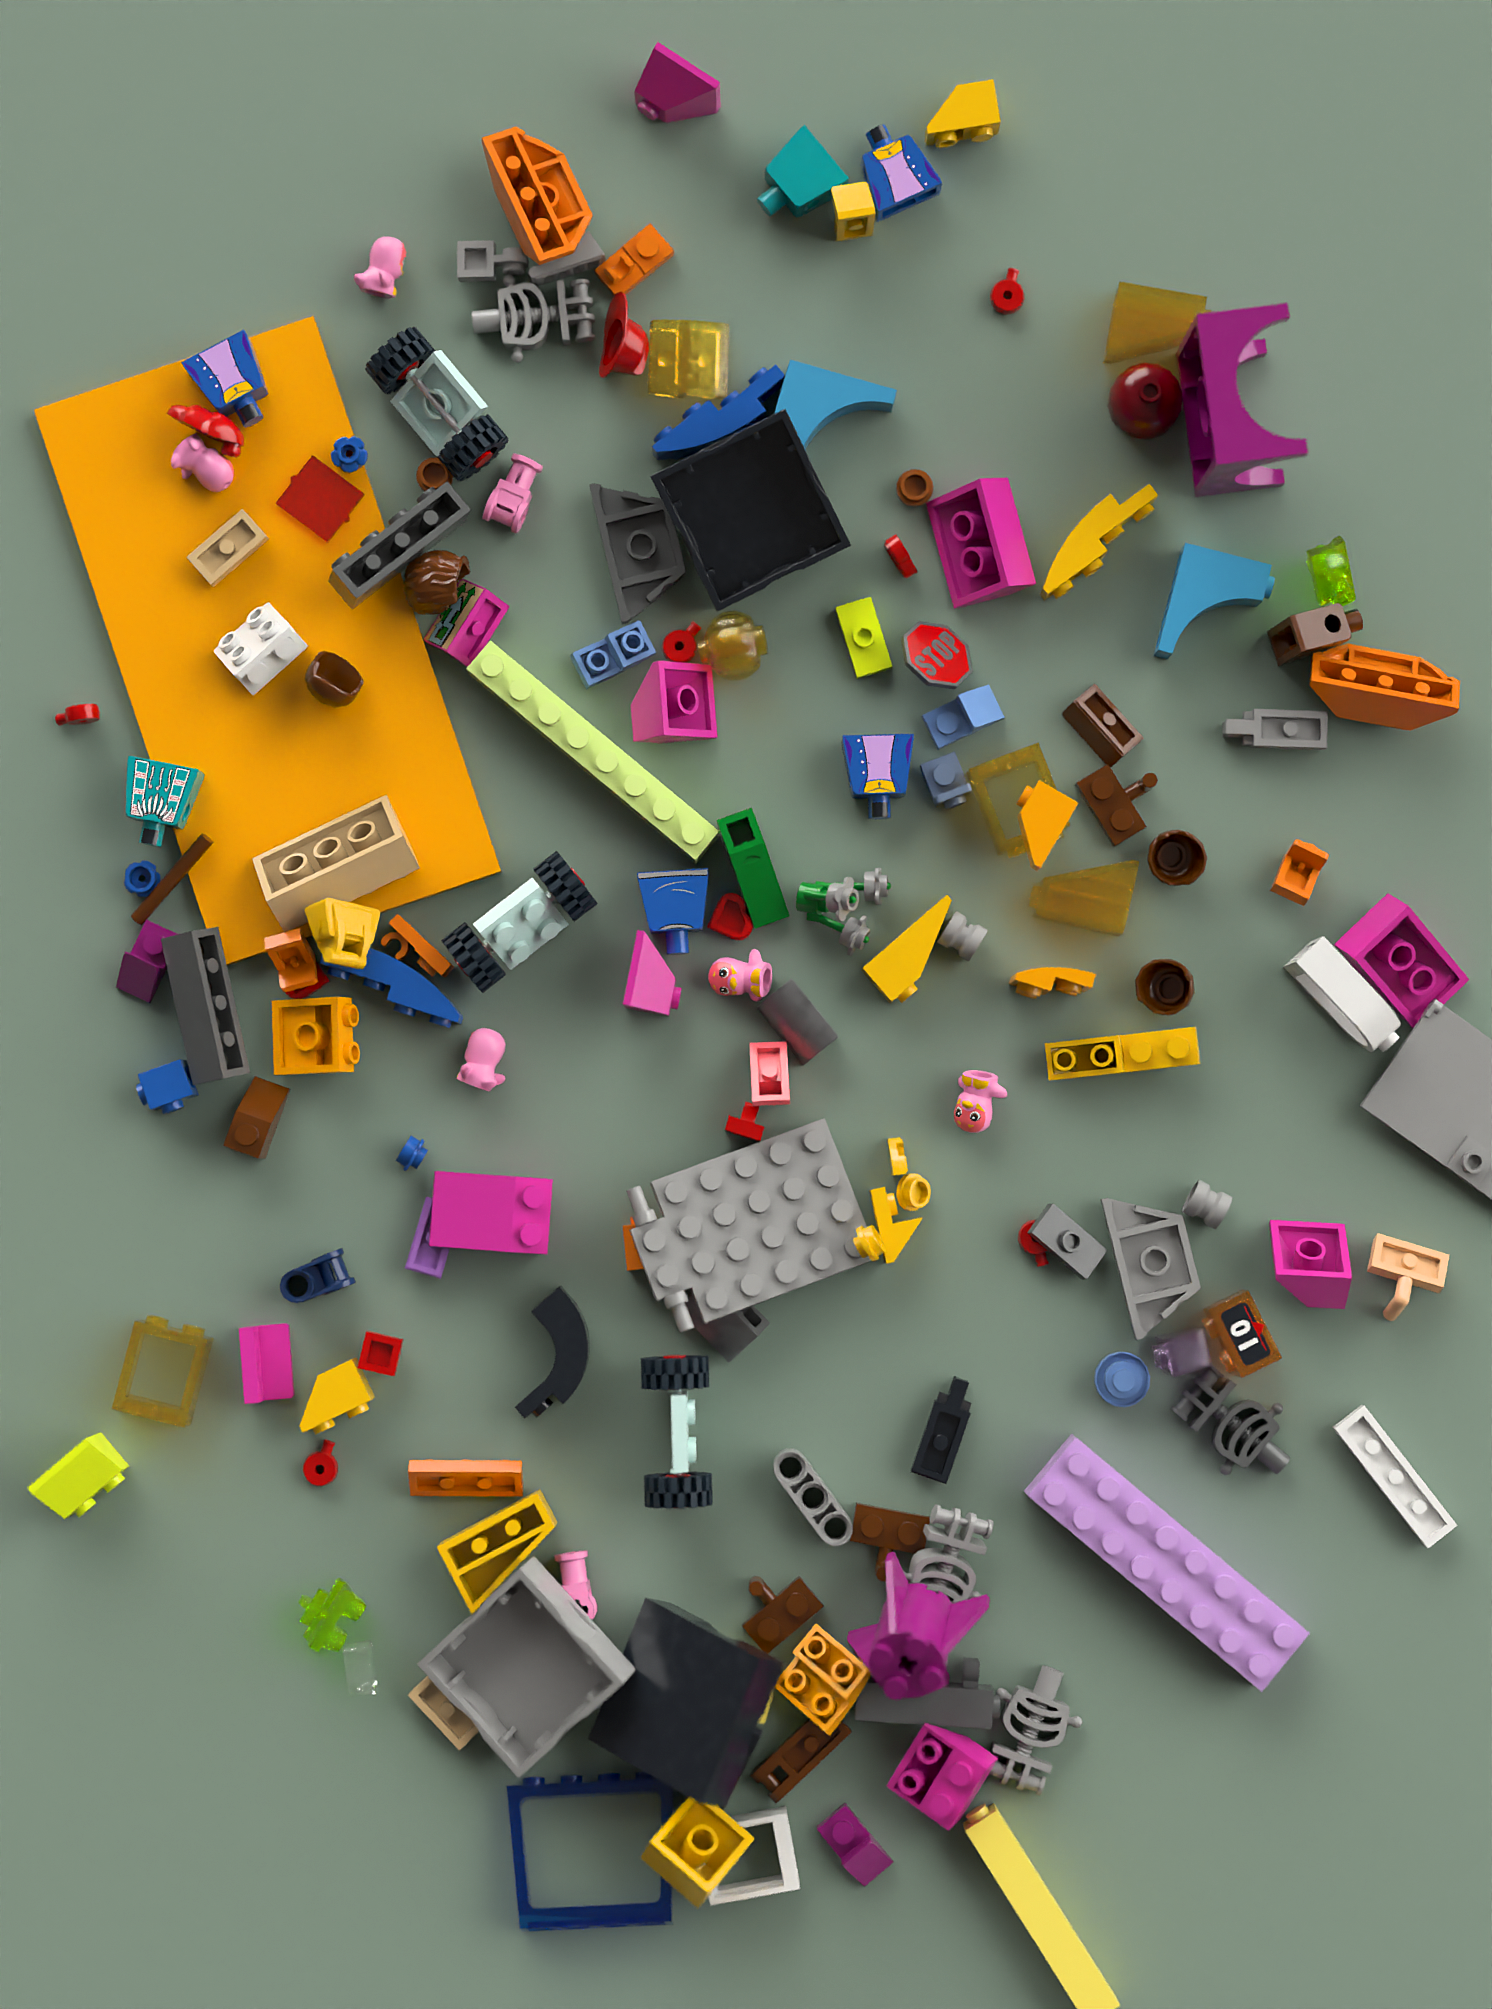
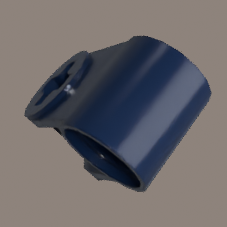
M343 1248L311 1260L310 1263L287 1272L280 1282V1290L284 1298L294 1303L304 1302L356 1283L355 1278L349 1276L342 1259L344 1254ZM330 1263L332 1264L337 1280L335 1279ZM295 1275H301L308 1281V1290L301 1297L293 1295L289 1290V1282Z

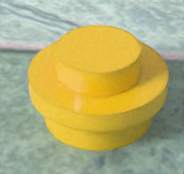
M909 1173L904 1175L900 1179L896 1190L899 1205L904 1210L916 1211L928 1203L931 1195L928 1181L918 1174Z
M870 1225L866 1228L863 1226L856 1228L858 1236L853 1238V1241L860 1256L863 1259L869 1257L872 1262L878 1260L879 1255L886 1250L875 1227Z

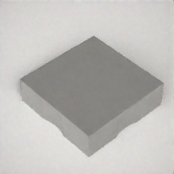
M535 1556L515 1572L473 1614L468 1616L417 1664L449 1701L473 1721L482 1738L518 1778L551 1750L581 1719L586 1718L615 1692L636 1670Z

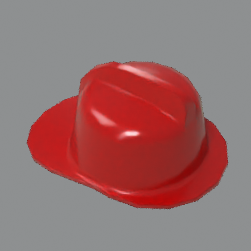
M622 291L617 292L612 298L605 319L603 353L599 366V376L601 378H606L611 372L633 376L641 375L644 372L649 353L647 334L640 325L628 318V302L626 295Z

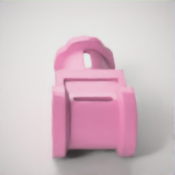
M513 453L511 457L513 464L506 480L499 479L496 489L492 491L486 503L482 519L485 521L493 519L511 527V532L517 534L525 521L529 510V503L532 499L529 489L536 473H541L543 466L528 457Z
M587 1550L554 1555L555 1561L559 1562L561 1586L575 1602L579 1600L581 1606L588 1607V1611L585 1613L593 1620L597 1613L598 1605L592 1595L590 1579L588 1580L585 1565V1558L588 1556Z

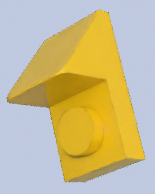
M866 182L832 187L831 194L835 212L834 229L836 241L873 236L876 213L868 184Z
M885 1187L871 1189L869 1192L876 1225L886 1250L883 1253L884 1262L886 1264L893 1263L921 1222L922 1217L893 1223L892 1216L898 1215L894 1193L887 1194Z

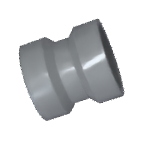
M956 911L937 943L945 948L952 947L956 949L959 956L969 962L988 930L979 924L974 926L972 924L966 925V916Z
M1197 1180L1189 1192L1181 1212L1190 1217L1198 1216L1202 1218L1205 1225L1216 1230L1231 1205L1232 1197L1224 1192L1216 1193L1210 1189L1209 1184Z

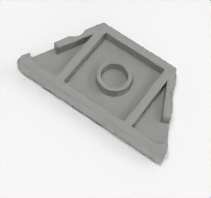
M1103 1198L1100 1201L1134 1338L1139 1340L1145 1337L1160 1321L1172 1314L1180 1304L1201 1289L1183 1215Z

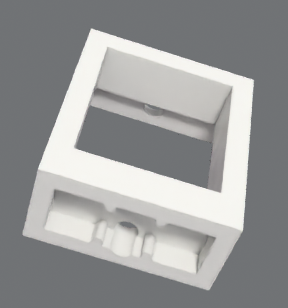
M786 1806L730 1816L743 1828L773 1823L782 1874L717 1886L709 1895L710 1906L800 1889Z

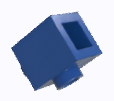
M179 1059L138 1074L140 1083L136 1084L137 1093L142 1104H148L150 1110L161 1109L163 1114H168L184 1108L182 1101L199 1095L196 1085L192 1084L187 1060Z

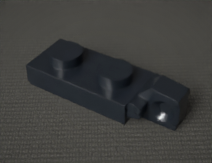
M954 1376L948 1394L939 1392L937 1399L934 1400L910 1470L912 1473L947 1484L971 1414L969 1412L971 1402L964 1400L969 1385L967 1380Z

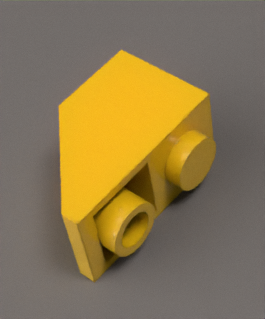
M994 79L957 85L928 124L925 134L926 146L935 144L937 148H946L955 145L958 140L970 138L973 142H983L998 134L1001 120Z
M357 1357L317 1376L299 1425L302 1433L312 1429L316 1435L335 1426L333 1418L345 1412L350 1419L369 1409L367 1402L374 1399L375 1396L363 1370L357 1368L359 1363Z

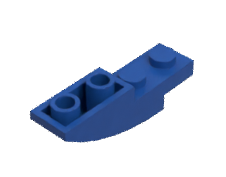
M776 364L769 370L765 367L760 369L749 379L750 386L740 394L737 391L732 392L720 403L722 408L719 411L710 400L702 406L699 403L694 404L682 415L684 420L674 429L668 426L653 439L655 444L652 446L654 457L657 460L688 457L766 418V410L761 404L782 387L785 378L784 373Z
M369 948L366 956V966L361 970L326 963L323 960V955L321 957L320 963L329 967L327 971L329 975L349 980L350 974L363 977L362 985L383 992L386 985L391 986L386 1000L395 1003L394 1011L415 1017L416 1011H421L431 1015L429 1022L447 1028L451 1027L452 1022L462 1023L463 1016L439 988L414 969L385 953Z

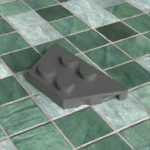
M589 484L622 624H627L686 575L676 528L662 499L643 497L638 495V493L623 490V492L601 487L600 484Z

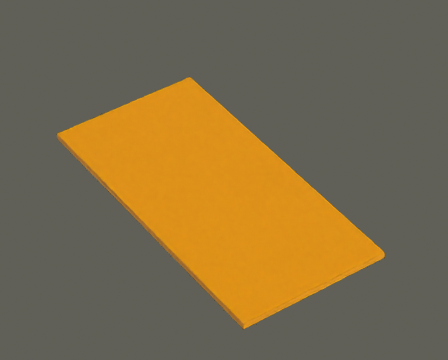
M314 316L249 337L268 390V395L256 401L264 417L255 425L244 427L236 412L227 416L241 430L244 436V447H241V455L238 458L225 456L233 465L234 477L230 486L220 492H211L198 481L194 473L189 478L183 479L182 469H173L171 466L174 450L184 439L192 434L199 433L203 437L204 445L208 449L215 448L221 453L220 449L223 443L205 436L166 414L171 405L189 407L195 404L211 412H217L181 362L186 359L34 409L150 760L199 769L205 774L184 829L173 828L182 856L202 833L213 841L209 849L190 869L188 875L206 928H219L227 965L266 953L264 938L284 932L266 902L252 858L384 795H387L420 868L349 903L376 908L381 914L502 873L414 610L406 600L405 585L403 584L401 572L353 610L328 582L332 572L331 565L339 557L347 552L352 555L361 548L359 544L375 530L381 533L386 527L365 465L355 472L348 473L342 471L340 466L337 467L332 462L331 452L334 451V443L341 437L350 438L354 436ZM352 451L346 452L347 457H351L353 454ZM241 509H244L269 540L217 585L212 587L188 560L187 556ZM269 602L291 625L308 647L253 696L214 653V649L218 647L223 636L229 632L236 631L246 622L247 616L251 611ZM321 651L335 653L346 659L357 669L364 682L357 697L347 706L335 708L322 704L307 688L305 681L307 668ZM308 922L303 926L291 929L300 928L306 939L313 937Z

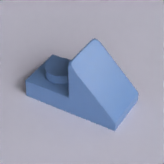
M989 684L961 693L955 700L922 715V719L937 750L1005 718Z

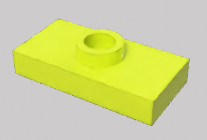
M871 596L835 607L856 678L860 679L892 669L893 666Z

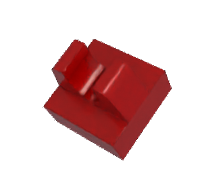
M745 1101L740 1119L729 1115L725 1131L760 1142L765 1128L755 1124L760 1106H752V1103Z
M366 1331L357 1368L393 1377L396 1376L404 1339Z

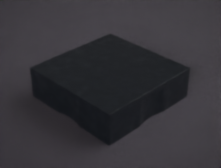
M785 408L650 476L673 524L677 527L693 559V564L717 612L765 589L771 582L785 575L805 569L851 546Z
M645 1598L623 1652V1655L636 1670L602 1703L588 1740L700 1804L727 1807L746 1760L753 1731L765 1713L784 1662L744 1641L723 1635L710 1623L670 1602Z

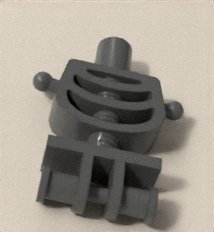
M1209 1363L1207 1365L1208 1369L1203 1375L1192 1380L1197 1385L1194 1391L1190 1393L1185 1389L1181 1393L1184 1397L1175 1407L1172 1406L1171 1410L1186 1422L1187 1416L1195 1406L1200 1409V1412L1188 1425L1196 1432L1211 1415L1218 1420L1212 1433V1445L1218 1453L1227 1458L1226 1462L1220 1467L1223 1475H1229L1232 1472L1234 1463L1247 1468L1255 1458L1261 1461L1273 1473L1278 1474L1290 1460V1457L1271 1441L1272 1437L1280 1429L1273 1417L1283 1412V1406L1280 1403H1275L1267 1411L1260 1403L1247 1399L1237 1402L1227 1409V1406L1224 1407V1404L1221 1403L1235 1388L1236 1384L1232 1380L1227 1379L1217 1392H1214L1211 1389L1219 1378L1222 1379L1224 1375ZM1203 1392H1206L1211 1397L1206 1405L1198 1400ZM1254 1408L1256 1412L1246 1415L1243 1419H1239V1416L1236 1417V1414L1243 1409ZM1264 1419V1422L1258 1424L1253 1429L1248 1427L1253 1422ZM1225 1427L1230 1430V1434L1224 1448L1221 1439ZM1239 1438V1440H1242V1442L1239 1445L1237 1453L1235 1455L1234 1448Z

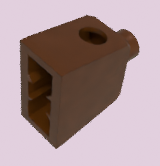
M1336 603L1289 616L1268 630L1267 634L1277 664L1281 666L1310 657L1313 653L1324 652L1330 648L1340 646L1351 639V633L1363 629V619L1357 609L1344 612L1342 605Z

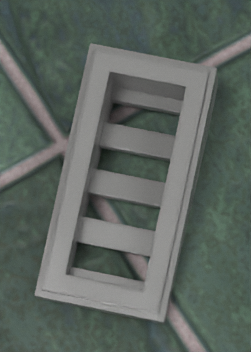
M586 231L573 254L541 265L536 264L528 270L529 281L538 287L596 268L605 261V254L591 233Z

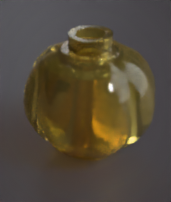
M736 610L726 611L714 617L707 626L704 640L698 641L701 662H709V665H711L718 676L730 681L747 679L753 675L761 666V655L768 654L763 625L755 626L750 615Z

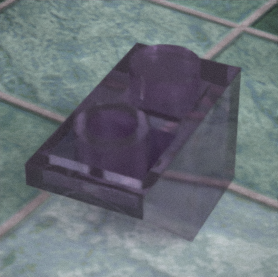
M1198 1326L1155 1336L1157 1345L1151 1346L1156 1368L1160 1367L1163 1373L1171 1377H1177L1212 1365L1204 1328Z

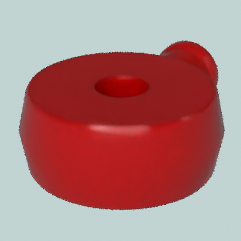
M1008 268L1006 279L996 283L990 292V302L993 308L1001 314L1015 313L1024 303V291L1020 284L1016 282L1019 270L1016 268ZM1006 294L1010 295L1011 299H1005L1003 296Z
M692 621L686 630H674L668 633L662 642V652L665 658L670 662L682 663L692 660L697 651V643L694 637L701 630V627ZM682 644L684 647L682 650H676L675 646Z
M97 704L73 705L65 708V713L56 714L55 721L59 726L63 724L80 725L93 723L100 719V710Z
M1031 1220L1026 1222L1019 1230V1245L1026 1253L1035 1255L1037 1267L1048 1265L1049 1261L1045 1253L1047 1250L1038 1242H1033L1032 1237L1027 1234L1036 1221Z
M324 1439L321 1451L313 1452L305 1459L303 1474L310 1484L322 1487L329 1485L335 1480L338 1474V1463L334 1456L331 1455L335 1442ZM318 1465H322L324 1467L323 1473L318 1472Z

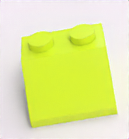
M100 1432L85 1438L27 1489L62 1518L66 1519L74 1513L80 1518L96 1504L93 1497L102 1489L109 1493L125 1480L121 1473L129 1465Z

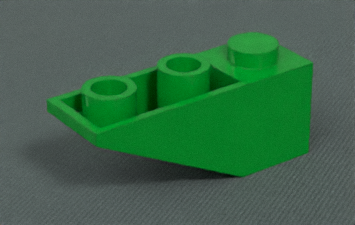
M752 807L718 819L717 827L754 928L757 929L789 917L782 891Z

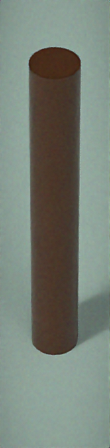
M202 833L132 913L131 918L140 925L145 923L146 919L151 916L209 849L213 841L207 835Z

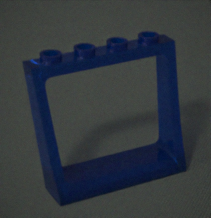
M646 1772L635 1773L636 1780H620L619 1773H605L598 1775L597 1782H583L582 1775L561 1776L560 1783L545 1784V1777L523 1778V1785L507 1786L520 1930L522 1932L673 1925V1886L661 1876L660 1898L653 1903L533 1908L531 1904L522 1805L526 1800L658 1794L661 1796L662 1828L673 1816L674 1788Z

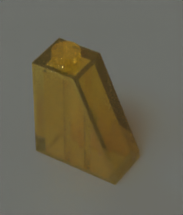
M1119 282L1114 296L1103 363L1113 364L1179 347L1196 314L1211 312V310L1205 309L1207 297Z
M1129 860L1044 877L1040 881V885H1033L1028 907L1034 908L1032 917L1120 937L1124 933L1140 861Z

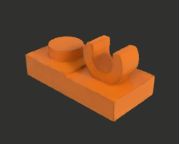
M650 223L598 266L594 272L613 296L620 291L626 295L674 256V250Z
M396 914L389 922L396 932L386 934L380 944L386 947L392 940H399L401 942V950L394 956L397 960H402L408 955L409 945L411 944L421 956L416 962L432 977L438 972L445 978L455 968L399 914Z

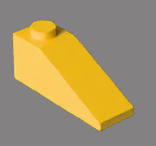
M948 895L942 898L861 969L890 1004L896 998L903 1003L918 990L914 983L923 972L952 900Z

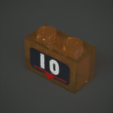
M1242 1289L1203 1308L1207 1316L1202 1319L1203 1325L1212 1340L1218 1338L1224 1350L1219 1353V1357L1228 1373L1234 1371L1236 1376L1243 1378L1282 1359L1249 1290Z

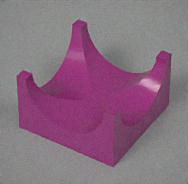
M1288 303L1196 314L1176 352L1195 497L1281 487L1285 484L1283 469H1271L1262 467V465L1306 457L1308 454L1306 438L1282 437L1260 426L1245 409L1237 388V368L1250 360L1265 357L1267 354L1266 340L1253 339L1265 329L1289 320Z

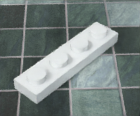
M1360 1405L1332 1427L1424 1547H1431L1458 1526L1364 1405Z

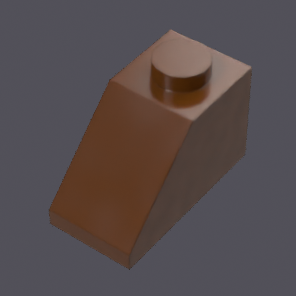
M255 1076L235 1112L223 1146L258 1159H265L291 1089Z

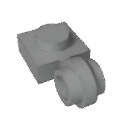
M457 241V278L459 282L496 281V267H502L503 274H511L513 276L523 275L525 268L528 267V257L525 256L521 248L503 249V255H496V244L494 241Z

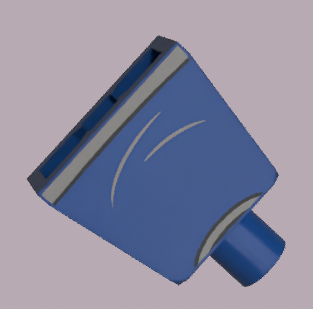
M708 868L637 872L650 933H666V950L668 955L689 953L688 932L703 931L709 880Z

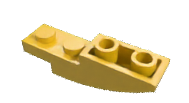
M1150 483L1121 505H1119L1112 494H1109L1078 523L1060 548L1045 578L1040 593L1044 601L1052 595L1056 600L1062 597L1074 587L1071 581L1082 573L1087 578L1104 565L1101 559L1107 553V549L1101 541L1104 540L1106 544L1111 543L1125 531L1122 526L1132 518L1137 523L1154 511L1152 504L1155 502L1158 494Z
M1196 1027L1045 1043L1049 1081L1201 1064Z

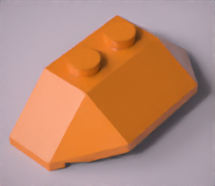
M516 126L482 137L481 142L495 194L523 253L538 265L573 254L588 228L593 214L564 153L539 139L526 135L525 131Z
M1348 643L1330 648L1324 652L1319 651L1312 655L1309 686L1336 717L1411 731L1457 714L1459 710L1460 681L1452 676L1448 677L1441 669L1421 657Z

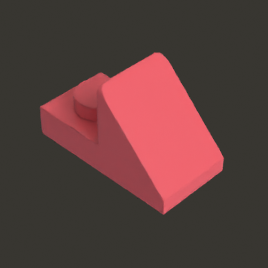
M787 1041L749 1043L752 1106L789 1105Z

